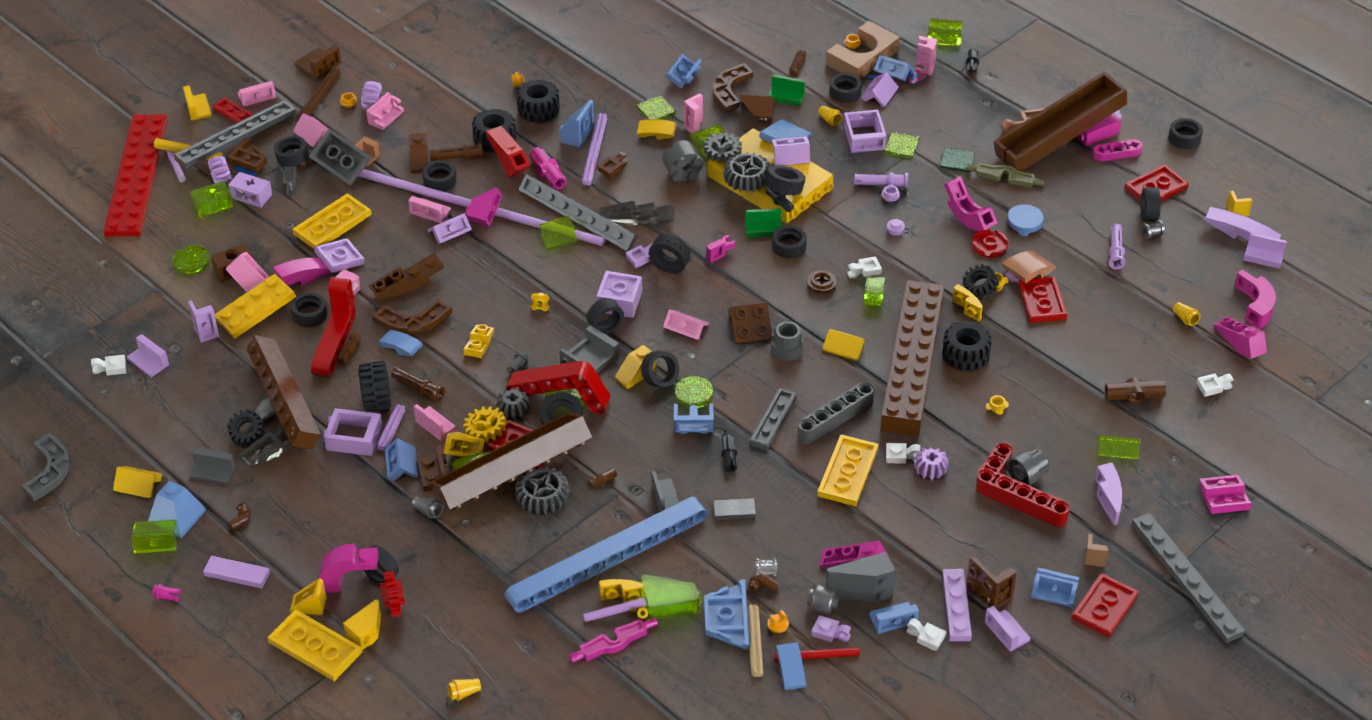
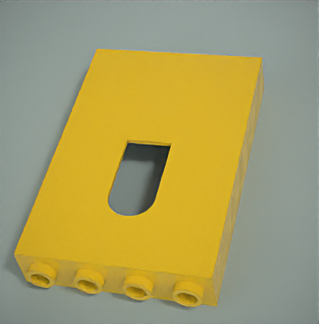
M753 128L739 138V141H742L743 154L747 152L753 154L755 152L756 155L766 158L767 162H770V166L772 164L775 165L772 143L761 139L759 131ZM711 159L707 162L708 177L761 209L780 208L781 221L786 224L795 219L802 211L808 209L811 204L818 201L824 194L830 192L834 185L833 174L811 161L810 163L785 165L799 170L806 176L802 193L799 195H786V198L794 205V209L791 212H787L780 205H775L773 199L766 195L767 186L762 187L761 190L756 189L755 192L752 190L748 191V193L744 190L741 192L739 189L733 190V187H729L724 179L723 169L725 162L721 161L718 163V160L711 161Z

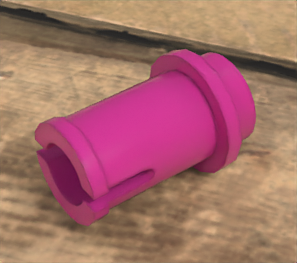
M162 584L155 585L152 597L158 601L165 599L178 602L180 597L172 595V593L181 595V589L165 587Z

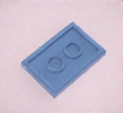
M781 119L762 130L759 137L772 143L774 139L805 136L809 139L812 133Z

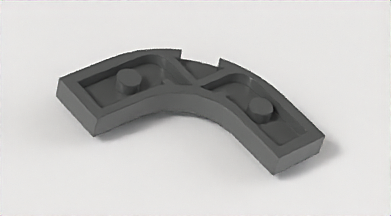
M51 433L33 443L35 449L46 458L47 466L39 475L21 485L23 491L34 502L58 487L65 479L70 466L65 447Z

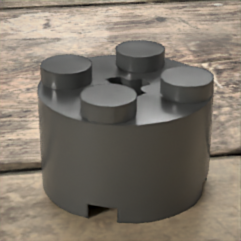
M678 141L673 144L674 146L671 149L667 148L665 150L662 161L674 181L682 182L698 178V173L703 166V160L689 141Z

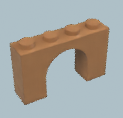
M867 21L858 28V36L861 44L871 48L873 51L855 53L836 44L826 53V65L840 73H851L861 79L874 69L879 55L890 57L898 52L900 37L871 21Z

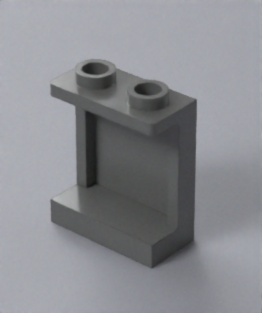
M591 325L586 328V338L569 351L563 348L560 350L561 364L586 361L592 365L597 374L619 357V343Z

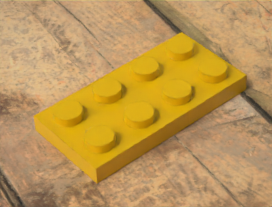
M347 193L293 228V234L315 249L316 246L330 243L371 216V209Z
M273 274L217 312L215 319L236 339L293 300L296 295L276 274Z
M841 434L817 491V496L856 506L878 452L879 444Z
M296 609L267 637L270 644L333 681L362 653L360 646Z

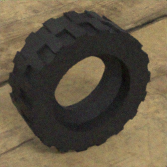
M772 165L767 169L764 183L769 189L780 194L799 195L802 193L806 176L792 167Z
M661 234L656 237L648 252L652 263L658 269L670 274L681 273L691 259V251L685 242L674 235ZM662 249L672 252L677 259L667 256Z
M555 392V394L549 395L548 398L543 400L539 410L542 425L554 420L552 413L559 406H566L572 413L584 415L579 399L567 392Z

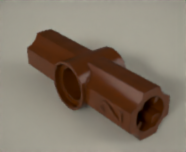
M1134 377L1128 379L1125 383H1108L1104 387L1106 400L1129 399L1131 403H1140L1145 398L1166 396L1165 381L1142 382L1140 378Z

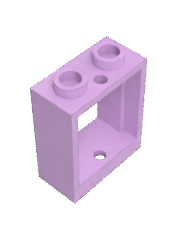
M878 110L844 113L843 126L851 153L886 149V133ZM874 126L876 133L853 135L852 128Z
M335 408L332 416L328 418L327 430H324L322 435V441L325 442L326 450L372 456L382 430L381 414ZM339 424L367 427L364 438L335 435Z

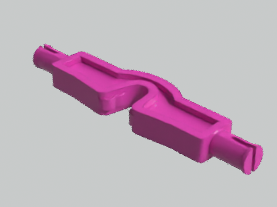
M653 617L645 622L638 619L632 623L617 627L614 630L617 640L612 641L605 634H601L593 640L580 645V651L569 655L571 663L583 658L589 661L605 653L619 652L629 642L647 635V629L657 626L658 622Z

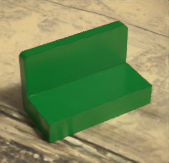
M773 75L768 97H774L778 103L801 107L805 97V80Z
M780 208L745 210L746 238L772 237L774 231L782 227Z

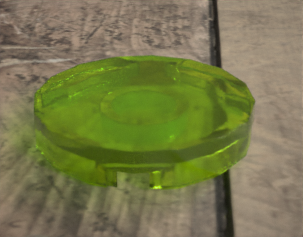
M187 245L184 249H178L173 255L175 269L184 274L199 273L206 269L210 263L209 252L200 245Z
M684 377L675 386V398L680 404H685V407L690 408V406L695 405L697 408L707 405L708 401L713 398V386L704 377Z

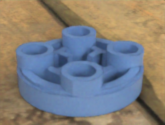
M1016 205L1008 212L1007 224L1015 231H1018L1020 236H1027L1029 233L1038 231L1043 227L1044 215L1038 208L1032 205Z

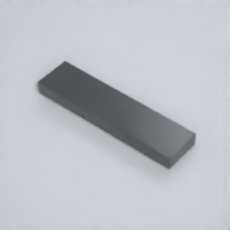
M778 388L749 440L750 446L768 451L793 406L797 393Z

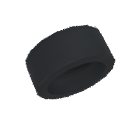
M839 73L831 78L829 94L835 101L851 103L856 101L861 95L862 82L858 76L851 73ZM839 86H850V87H852L853 89H851V90H842V89H839V88H837V87H839Z
M1179 118L1171 123L1168 138L1178 148L1192 149L1201 143L1203 128L1199 122L1193 119ZM1187 131L1192 133L1193 136H1184L1178 132Z
M300 136L285 137L274 146L276 160L284 167L297 166L303 163L309 156L306 141ZM298 149L297 151H295V152H293V153L284 154L285 152H287V151H289V150Z
M437 160L428 163L423 168L422 175L425 187L444 192L455 186L457 181L456 170L452 163ZM439 173L448 175L442 179L431 178L432 175Z
M1143 188L1140 200L1142 221L1159 220L1161 210L1159 188Z
M786 225L774 231L772 235V249L776 255L787 259L801 256L806 250L807 237L801 228ZM783 239H795L799 243L785 245L780 241Z
M302 293L296 296L290 304L292 319L300 326H316L321 324L327 317L326 301L317 293ZM306 306H316L319 308L312 313L299 312L300 309Z
M604 298L594 303L586 315L588 324L604 334H609L616 330L624 319L623 310L611 298ZM612 311V314L606 320L598 322L603 314Z
M667 351L650 352L645 356L641 365L644 381L653 387H669L676 381L680 371L677 358ZM657 358H663L667 363L668 371L663 380H657L653 374V365Z
M371 545L369 547L377 548L379 552L377 569L363 570L371 580L377 584L385 583L384 572L394 571V576L399 574L398 564L387 550L378 545Z

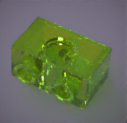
M224 181L190 191L192 204L199 218L233 207L231 193Z

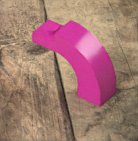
M961 176L944 184L950 198L947 203L951 211L966 227L974 231H983L998 223L991 206L983 208L974 203L968 194Z
M1240 270L1237 273L1234 286L1254 300L1247 308L1245 320L1261 329L1271 319L1276 301L1275 290L1263 276L1256 279L1244 270Z
M355 543L342 545L329 551L322 560L319 578L324 582L325 593H342L344 574L349 571L377 569L378 549H356Z

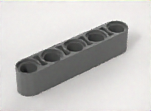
M861 382L801 419L798 423L799 442L811 444L870 407L874 402V385L870 382Z

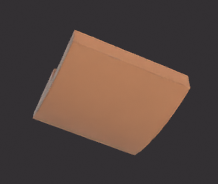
M1034 251L1018 253L1002 262L1004 269L1025 283L1037 275L1043 278L1056 269L1054 264Z

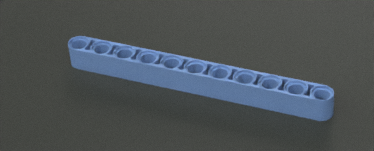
M690 497L510 586L504 596L516 612H523L699 524L707 517L708 512L697 498Z

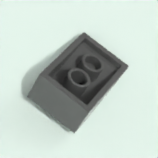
M330 128L309 155L313 162L350 186L372 158Z
M886 552L828 568L826 587L833 588L836 592L835 597H839L841 600L864 602L887 600L893 597L896 570Z

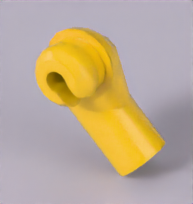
M645 606L630 610L631 612H637V616L640 619H645L648 616V610Z

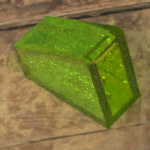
M641 575L649 619L655 617L657 620L699 612V603H702L703 600L701 591H697L694 582Z

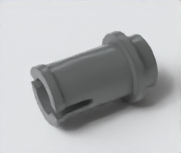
M519 352L515 354V359L507 367L511 375L513 372L520 371L524 365L528 364L529 357L526 353Z

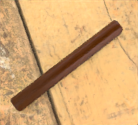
M332 67L296 116L297 122L302 114L310 116L340 75L339 68Z

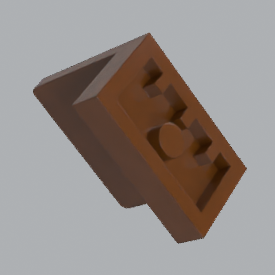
M333 45L326 51L318 47L294 62L295 66L318 79L329 72L332 67H337L341 64L340 49L336 45Z
M767 302L731 306L729 308L728 316L729 319H732L736 344L772 339Z
M972 556L969 558L966 583L969 589L974 591L984 604L990 607L994 606L997 609L1013 599L1017 572L1010 567L994 576L981 562Z

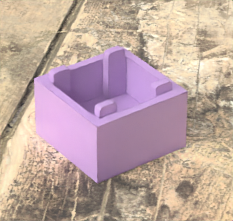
M605 271L596 296L597 301L611 298L621 307L624 317L634 318L642 295V276Z

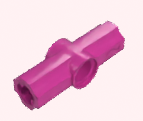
M539 147L534 148L529 153V158L536 166L539 176L542 179L545 178L552 188L562 189L567 182L564 175L560 172L554 158L550 159L545 151Z

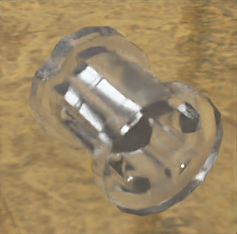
M756 558V576L760 574H773V576H777V558L772 560Z

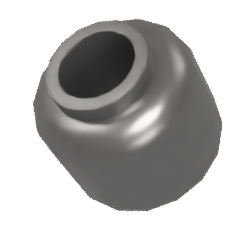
M816 585L814 589L810 588L807 605H810V610L813 612L828 615L832 609L836 610L839 597H835L836 592L833 588Z

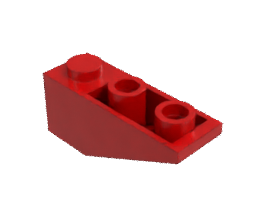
M502 126L486 131L508 178L523 174L530 166L523 149Z

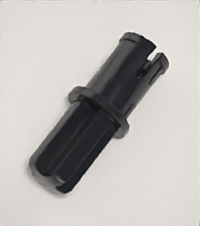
M975 48L973 53L972 49L968 51V58L966 59L967 72L971 75L977 71V66L979 65V51Z
M768 187L766 188V195L773 199L775 205H780L787 212H791L794 209V205L786 198V194H780Z
M727 434V436L722 438V456L724 457L725 471L729 472L730 466L731 472L737 470V450L734 445V437Z

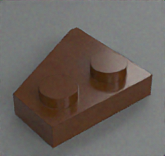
M248 137L227 156L229 163L254 172H258L267 163L266 156L259 151L256 145H252Z

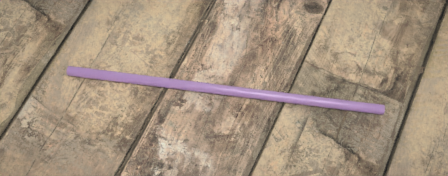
M363 169L358 176L463 207H467L471 203V199ZM499 207L494 215L595 245L603 246L605 243L604 237Z

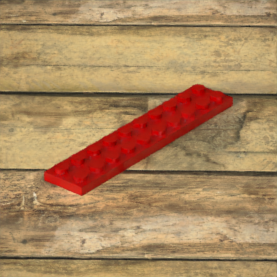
M138 114L132 116L103 230L105 237L141 236L161 149L154 147V141L156 138L164 139L168 123L167 114Z

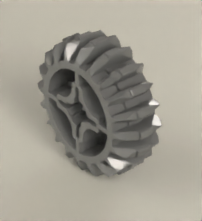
M740 152V155L734 154L733 158L729 157L724 165L723 175L725 182L728 183L729 187H733V190L739 189L740 192L744 190L748 193L751 190L753 192L756 189L761 190L762 187H766L764 180L770 162H767V159L762 158L761 155H756L755 152L753 154L748 152L746 154Z
M538 466L536 470L519 476L518 482L515 485V497L523 510L528 509L529 513L535 511L537 516L540 512L546 515L547 512L551 511L554 513L555 509L561 510L562 505H566L570 489L567 478L563 476L561 471L556 472L555 467L549 470L547 466L544 469Z

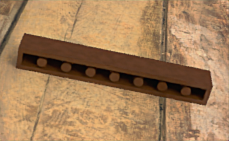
M254 335L252 341L247 346V352L291 446L313 450L321 433L275 339Z

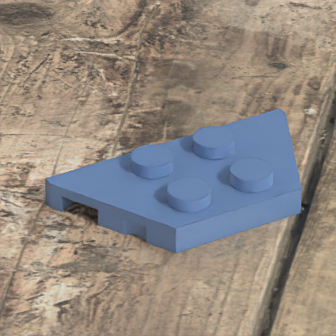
M742 579L736 586L731 588L726 586L717 592L704 596L705 635L749 650L745 579Z

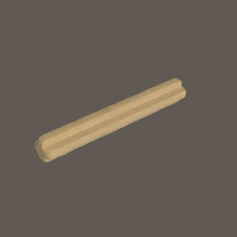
M750 604L747 607L751 675L753 677H761L763 675L759 606Z

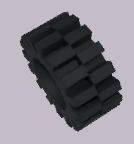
M981 264L980 267L975 265V269L969 268L970 272L966 271V276L962 278L964 288L970 291L977 299L979 297L980 300H983L984 296L986 299L989 298L988 294L993 295V290L997 291V286H999L993 269L988 265L985 267L984 264ZM980 279H987L981 285H974Z
M246 409L245 413L243 410H240L239 415L234 413L235 418L230 417L229 421L231 424H227L229 436L237 446L240 445L242 448L245 445L247 448H251L250 444L256 446V441L261 442V436L265 437L264 431H266L263 420L259 414H256L253 410L250 412L249 409ZM245 423H252L254 426L252 432L242 435L239 431L240 427Z

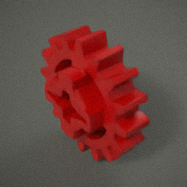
M394 571L384 572L385 583L380 584L384 608H390L392 618L402 616L400 605L405 604V597L401 580L395 581Z

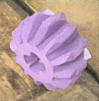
M366 81L363 85L361 105L364 109L368 110L381 98L382 86L380 83Z
M216 156L208 160V166L216 186H224L232 181L225 157Z
M931 446L928 450L923 448L921 452H917L914 460L917 475H922L923 479L930 477L931 480L934 477L940 479L942 475H945L949 463L945 452H940L939 448L934 450Z

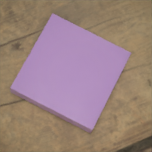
M348 238L315 247V253L332 273L365 263L364 257Z

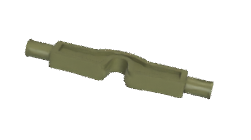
M980 162L978 165L966 164L965 170L976 172V176L999 181L1002 175H1007V182L1010 185L1032 188V185L1044 187L1045 180L1034 178V174L1018 171L1008 165L994 166Z

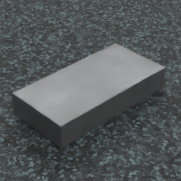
M754 499L714 500L715 521L756 519Z

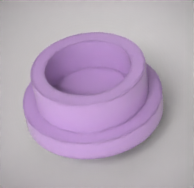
M892 185L886 186L882 191V198L889 202L896 201L900 196L898 188Z
M899 219L890 220L887 223L888 232L895 236L902 234L905 229L904 222Z

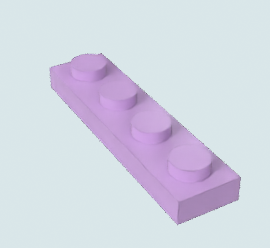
M943 569L942 579L949 640L971 641L972 634L964 569Z

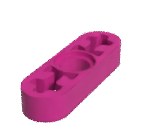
M1132 139L1096 145L1093 150V158L1102 162L1138 156L1142 151V143L1139 140Z

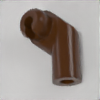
M246 503L237 505V517L228 522L232 531L249 521L251 510Z
M766 574L753 576L749 580L748 588L751 591H757L758 588L766 586L775 592L780 583Z

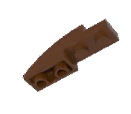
M432 253L404 271L399 267L368 286L377 299L403 295L430 283L429 277L444 269V266L437 255Z

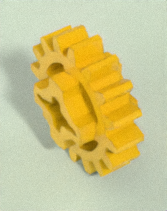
M490 406L488 409L482 407L479 411L474 409L475 413H469V418L464 419L465 424H463L466 434L482 438L486 443L491 438L496 440V435L502 436L501 431H506V418L504 413L499 411V408L493 410L492 406Z

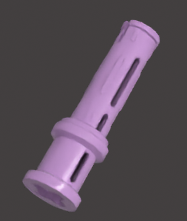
M890 172L889 175L855 174L854 185H892L908 189V173H905V175L894 174L893 172Z
M1113 224L1110 227L1111 248L1108 251L1110 256L1109 266L1112 269L1119 270L1125 266V259L1123 258L1125 249L1122 247V226L1120 224Z

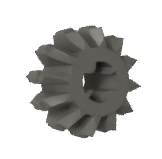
M511 388L510 391L504 389V392L499 394L496 402V407L499 408L500 412L504 413L505 418L511 417L513 420L515 417L522 418L523 414H527L530 406L526 392H522L520 388L517 390Z

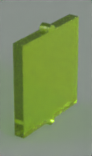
M661 95L636 104V107L648 120L666 119V117L676 114V110Z
M892 132L884 153L897 155V157L913 158L920 137L908 135L907 133Z
M570 215L539 224L542 232L541 238L545 242L547 251L577 241L574 231L576 228L572 225Z

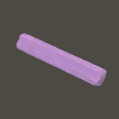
M395 405L377 442V449L379 451L385 452V448L390 445L405 413L404 405Z

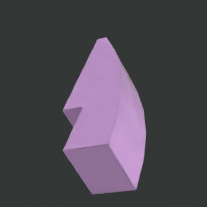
M1111 462L1097 466L1095 480L1098 484L1096 496L1113 525H1117L1122 504V488L1118 473Z

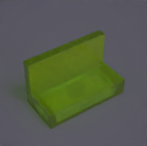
M1098 434L1097 455L1138 459L1139 438Z
M176 519L135 522L131 536L134 553L175 551L177 549L175 537Z

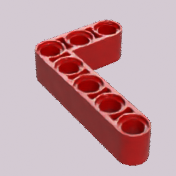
M335 277L330 278L328 285L332 313L311 363V374L328 377L333 375L338 363L337 356L346 343L356 316L351 280Z
M586 361L513 372L506 386L508 391L511 388L514 390L520 388L522 392H526L527 396L576 388L589 410L595 414H603L611 398L609 391L592 365Z
M998 443L977 473L976 491L1053 526H1065L1068 521L1069 504L1062 499L1005 476L1004 474L1008 470L1007 461L1012 457L1013 448L1008 443Z

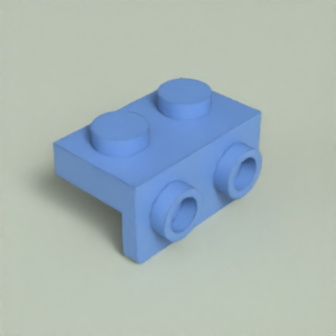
M682 54L665 77L682 89L685 83L689 85L694 78L692 74L696 75L701 69L699 64L702 60L699 58L694 63Z

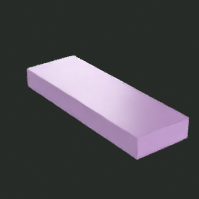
M211 556L203 573L207 577L262 589L270 574V570L266 567Z

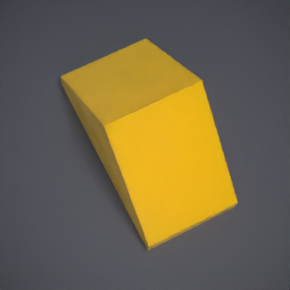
M460 432L448 433L443 453L479 458L481 457L485 440Z
M321 578L294 594L290 612L296 609L303 614L323 615L327 598L324 582Z

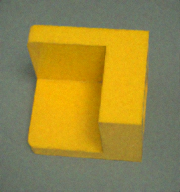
M1229 191L1226 204L1228 211L1248 217L1252 205L1251 198L1237 199L1234 191Z

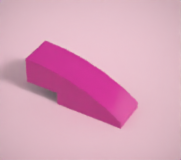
M320 258L297 259L273 267L274 274L287 286L297 282L303 286L332 273Z

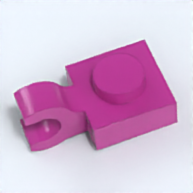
M725 235L722 239L720 238L706 246V259L712 263L725 256V251L735 248V240L729 242L730 236Z

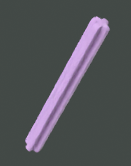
M599 113L582 177V184L584 186L592 184L607 122V115L605 113Z

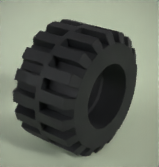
M535 79L533 81L529 80L527 83L524 82L522 86L518 87L516 91L517 111L523 119H527L530 122H545V120H551L552 117L557 116V113L560 111L559 89L555 84L543 79Z
M494 108L479 112L472 120L474 144L477 145L481 142L484 151L495 152L486 131L502 126L516 141V124L513 115L506 110Z
M964 321V323L956 322V325H950V328H947L944 333L942 349L944 360L948 361V365H953L955 369L959 368L962 371H974L975 368L980 369L981 366H985L990 359L992 336L989 330L983 328L984 326L981 324L977 325L976 322Z
M377 361L360 364L358 368L359 383L365 411L372 412L390 409L392 405L391 391L385 362Z

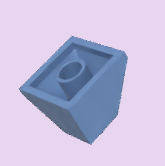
M593 100L585 103L560 127L561 143L579 148L582 146L594 128Z
M168 481L156 495L148 524L182 539L205 513L206 509L185 487Z

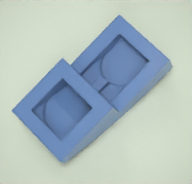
M389 330L379 340L381 347L395 349L397 354L412 357L423 346L422 342L414 337L395 330Z
M798 642L777 645L776 651L781 667L780 673L784 689L791 690L806 687Z

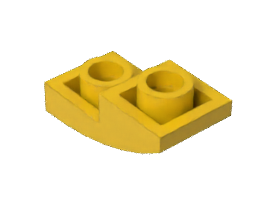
M641 120L637 135L639 138L656 136L658 140L674 137L676 123L667 120Z
M957 284L953 288L952 301L964 307L963 314L980 321L983 309L982 304L970 291Z
M476 324L470 333L469 342L464 347V355L482 358L492 339L494 328L484 324Z
M623 579L599 581L601 600L622 597L623 603L644 598L643 583Z

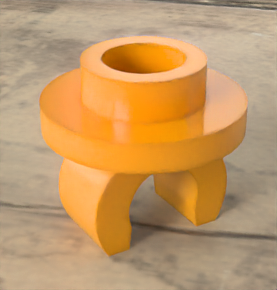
M780 610L779 614L770 615L767 625L772 632L782 633L788 629L789 621L783 610Z

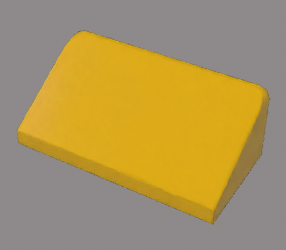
M829 329L822 351L858 361L864 350L865 339Z

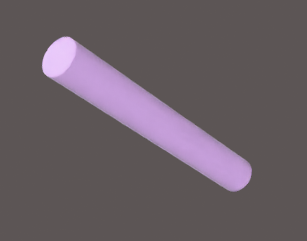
M166 151L178 180L184 182L186 178L180 164L174 160L175 153Z
M645 597L585 613L584 619L585 622L633 610L647 606Z

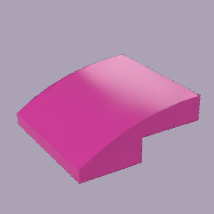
M1239 475L1199 479L1204 500L1211 514L1251 510V502L1245 494V484Z

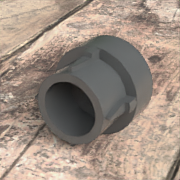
M792 321L781 322L774 328L771 339V352L777 359L783 361L798 359L802 355L804 339L802 333H800V327Z
M1033 449L1027 453L1019 452L1007 461V469L1011 478L1029 486L1038 482L1040 475L1046 473L1050 468L1046 456L1039 449Z

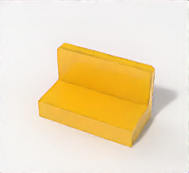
M190 85L184 86L183 90L191 121L211 117L206 94L193 96Z
M128 466L117 467L113 490L151 498L154 482H161L162 473Z

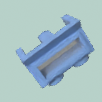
M674 404V432L687 434L688 432H699L701 434L713 432V404H709V415H698V409L695 405L690 406V415H678V404Z

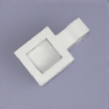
M876 257L858 259L857 264L851 263L848 265L850 271L847 274L851 279L856 278L861 273L864 277L879 275L882 272V268Z
M125 355L107 356L105 361L99 358L91 359L93 374L106 372L107 376L125 374Z
M1211 374L1197 378V385L1204 397L1221 393L1223 389H1231L1232 384L1230 382L1234 379L1231 374H1225L1221 377Z
M886 443V463L906 464V459L915 460L917 452H920V445L914 444L906 448V443Z
M911 618L909 621V627L906 631L908 634L918 637L917 643L934 651L938 650L946 636V631L929 623L923 627L914 618Z

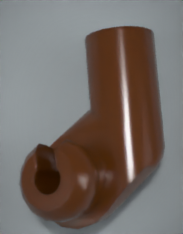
M611 468L598 476H590L587 483L591 488L598 489L617 476V472Z

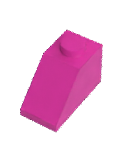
M493 188L471 200L470 205L466 207L465 211L466 217L471 223L490 228L502 199L499 189Z

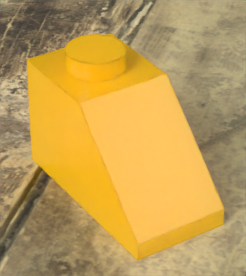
M642 345L629 353L616 373L615 380L626 389L643 380L641 373L642 361L652 351ZM656 361L653 365V373L656 371Z
M377 599L343 623L346 637L360 646L362 650L372 645L379 637L381 610Z

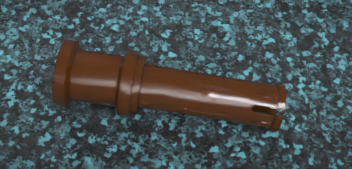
M481 142L477 145L464 144L458 148L429 151L431 162L454 158H464L467 160L470 157L478 156L483 158Z
M395 367L391 373L393 379L418 390L420 395L428 396L436 403H439L445 395L444 387L436 386L428 379L422 380L399 367Z

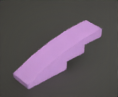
M1214 207L1208 209L1204 218L1206 222L1233 239L1239 235L1249 241L1250 233L1276 239L1281 237V234L1259 222Z

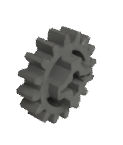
M718 132V135L712 134V138L707 137V141H704V154H706L707 158L711 157V161L718 160V163L721 161L727 162L729 157L733 158L734 154L739 155L740 152L742 153V141H739V137L734 138V134L728 135V132L724 134Z

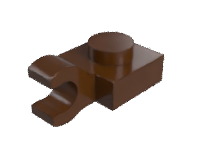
M620 152L614 158L609 156L597 165L598 171L612 178L627 164V161L624 160L627 155Z

